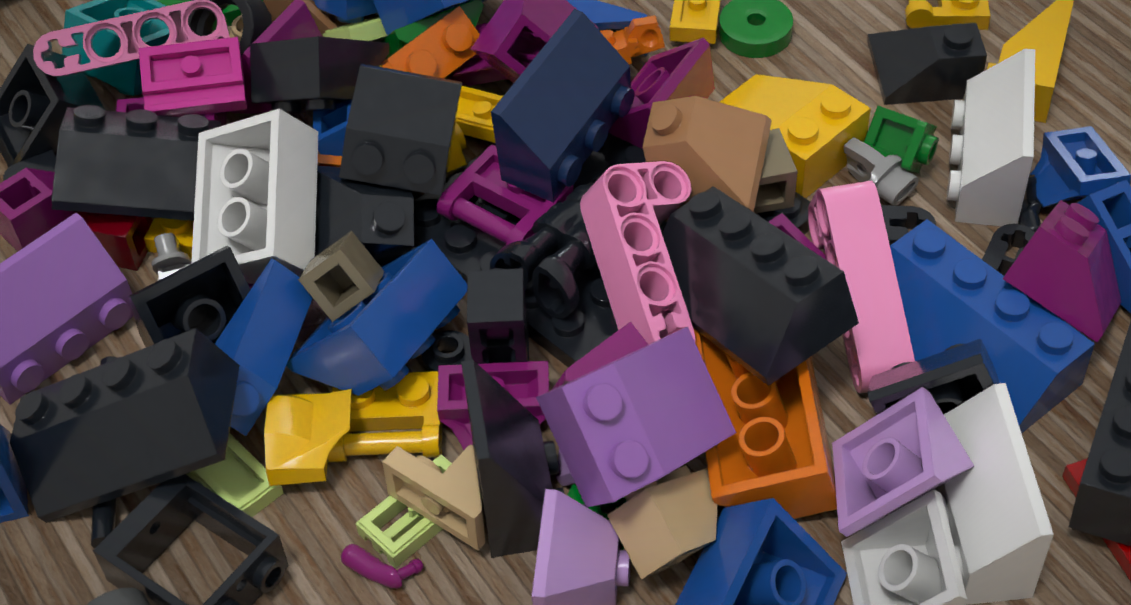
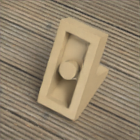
M472 444L457 457L444 473L427 457L421 455L415 457L398 446L382 461L387 491L390 496L478 551L486 542L475 454Z

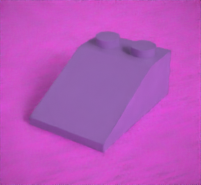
M688 327L536 397L586 507L614 502L666 476L736 433Z

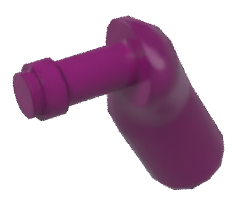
M357 544L347 545L341 553V562L361 576L388 588H401L402 580L413 574L420 573L424 568L420 559H413L409 564L396 570Z

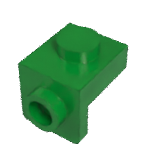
M877 106L864 143L877 150L884 157L888 155L900 156L903 159L901 168L919 173L922 164L928 166L931 163L939 138L933 136L937 126Z

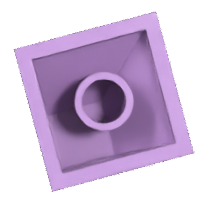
M545 489L532 589V605H616L618 586L629 587L631 559L626 550H620V539L611 522L559 490Z

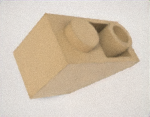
M687 466L681 467L660 480L654 481L624 496L627 502L607 515L641 579L676 566L716 540L718 504H715L712 500L708 468L691 473Z

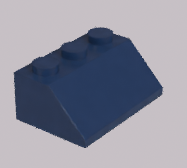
M574 9L491 111L501 180L553 203L566 186L571 187L577 181L584 162L593 151L597 152L602 148L607 139L609 129L619 117L623 118L627 115L635 95L634 90L631 89L630 65L590 19L579 10Z

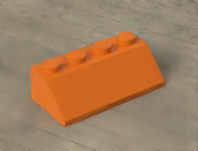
M694 329L696 346L736 431L734 435L705 451L713 502L720 506L729 507L774 498L794 519L836 510L835 474L812 356L768 386Z

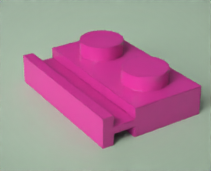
M238 37L138 48L144 110L152 111L160 116L181 117L186 114L203 115L247 109L241 48Z

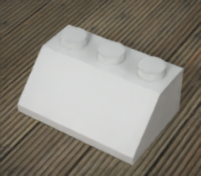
M1023 49L967 80L964 100H954L951 129L960 130L959 135L952 134L949 164L958 165V170H950L947 200L956 201L955 222L1000 227L1007 224H1018L1034 158L1035 49Z
M279 108L198 134L191 264L225 246H229L247 283L255 284L270 259H275L299 277L301 276L310 260L315 257L318 164L317 130Z
M1006 383L993 384L944 414L974 466L934 489L942 495L967 596L966 605L1033 598L1054 535Z

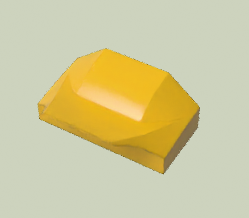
M352 389L326 394H275L267 403L264 429L265 465L269 486L326 481L328 455L338 440L350 430Z

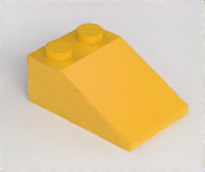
M755 74L720 101V103L767 115L772 120L770 130L780 129L798 171L795 192L804 198L810 196L847 165L844 145L853 137L864 142L868 132L871 110L869 106L833 84Z

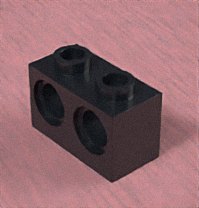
M494 268L490 270L468 271L467 328L471 358L477 364L529 362V329L523 268Z

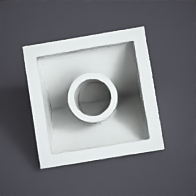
M933 489L841 541L854 605H966L967 596L940 492Z

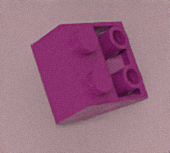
M504 0L471 50L514 83L576 8L566 0Z

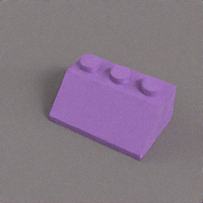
M78 213L73 214L0 263V396L9 405L27 392L37 388L41 382L72 360L79 358L87 349L114 330L122 327L129 319L134 317L128 297L132 292L126 277Z

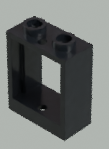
M186 474L161 482L93 550L108 582L118 589L136 588L143 591L151 605H188L142 573L194 520L248 555L203 605H253L263 593L272 591L279 584L285 569L289 566L279 534Z

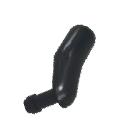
M1029 175L1026 187L1027 199L1023 200L1018 221L1020 225H1025L1036 232L1041 225L1039 213L1042 206L1037 200V179L1035 175Z

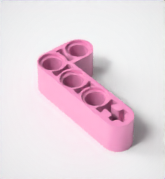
M193 0L46 33L36 41L33 57L37 67L44 73L52 76H68L139 60L138 48L152 47L143 42L141 38L142 25L151 19L161 20L169 28L168 40L163 45L230 38L225 16L218 5L209 0ZM207 9L214 14L217 26L212 34L200 36L190 29L188 19L193 11ZM102 30L116 32L121 41L119 51L116 55L109 58L99 56L93 48L94 36ZM83 34V48L91 60L90 63L81 64L82 55L80 54L64 58V67L58 68L55 62L46 61L45 53L52 50L51 42L58 41L59 45L64 48L79 46L74 36Z
M666 161L610 166L582 196L580 202L581 214L618 330L631 321L648 344L685 327L689 328L696 342L695 332L660 229V225L690 196L691 182L686 172L680 166Z
M872 180L818 189L808 206V224L812 243L819 250L825 249L827 261L844 271L859 324L843 334L852 381L858 393L868 392L872 376L891 370L898 364L915 361L877 188Z

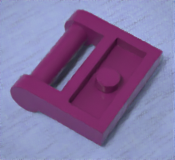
M491 144L442 193L437 203V212L452 221L460 219L508 245L509 243L525 240L534 234L532 230L534 222L546 213L550 207L558 202L565 201L566 197L573 192V185L571 187L566 186L553 203L501 180L496 146ZM476 195L521 220L514 225L469 202V200Z

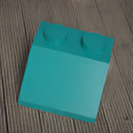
M92 0L65 10L64 29L161 8L166 5L155 0ZM151 19L142 25L141 38L147 45L152 47L161 46L168 40L169 28L163 21ZM102 30L93 39L95 52L103 58L116 55L121 46L118 34L112 30ZM83 34L74 36L79 46L62 47L63 55L72 56L80 54L82 55L81 64L90 63L91 60L83 48ZM140 60L84 72L86 76L98 78L116 87L117 91L122 94L131 96L142 94Z

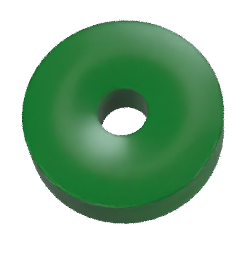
M733 0L720 13V40L728 50L737 55L748 58L770 57L783 51L792 39L793 15L790 9L779 0Z

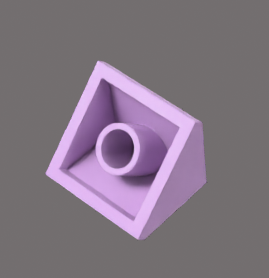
M924 387L916 390L832 443L839 532L848 537L974 466L933 396Z

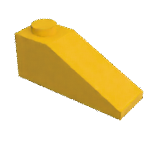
M1056 0L1002 46L998 63L1023 49H1035L1034 121L1046 123L1074 0ZM989 62L987 69L993 67L996 63Z

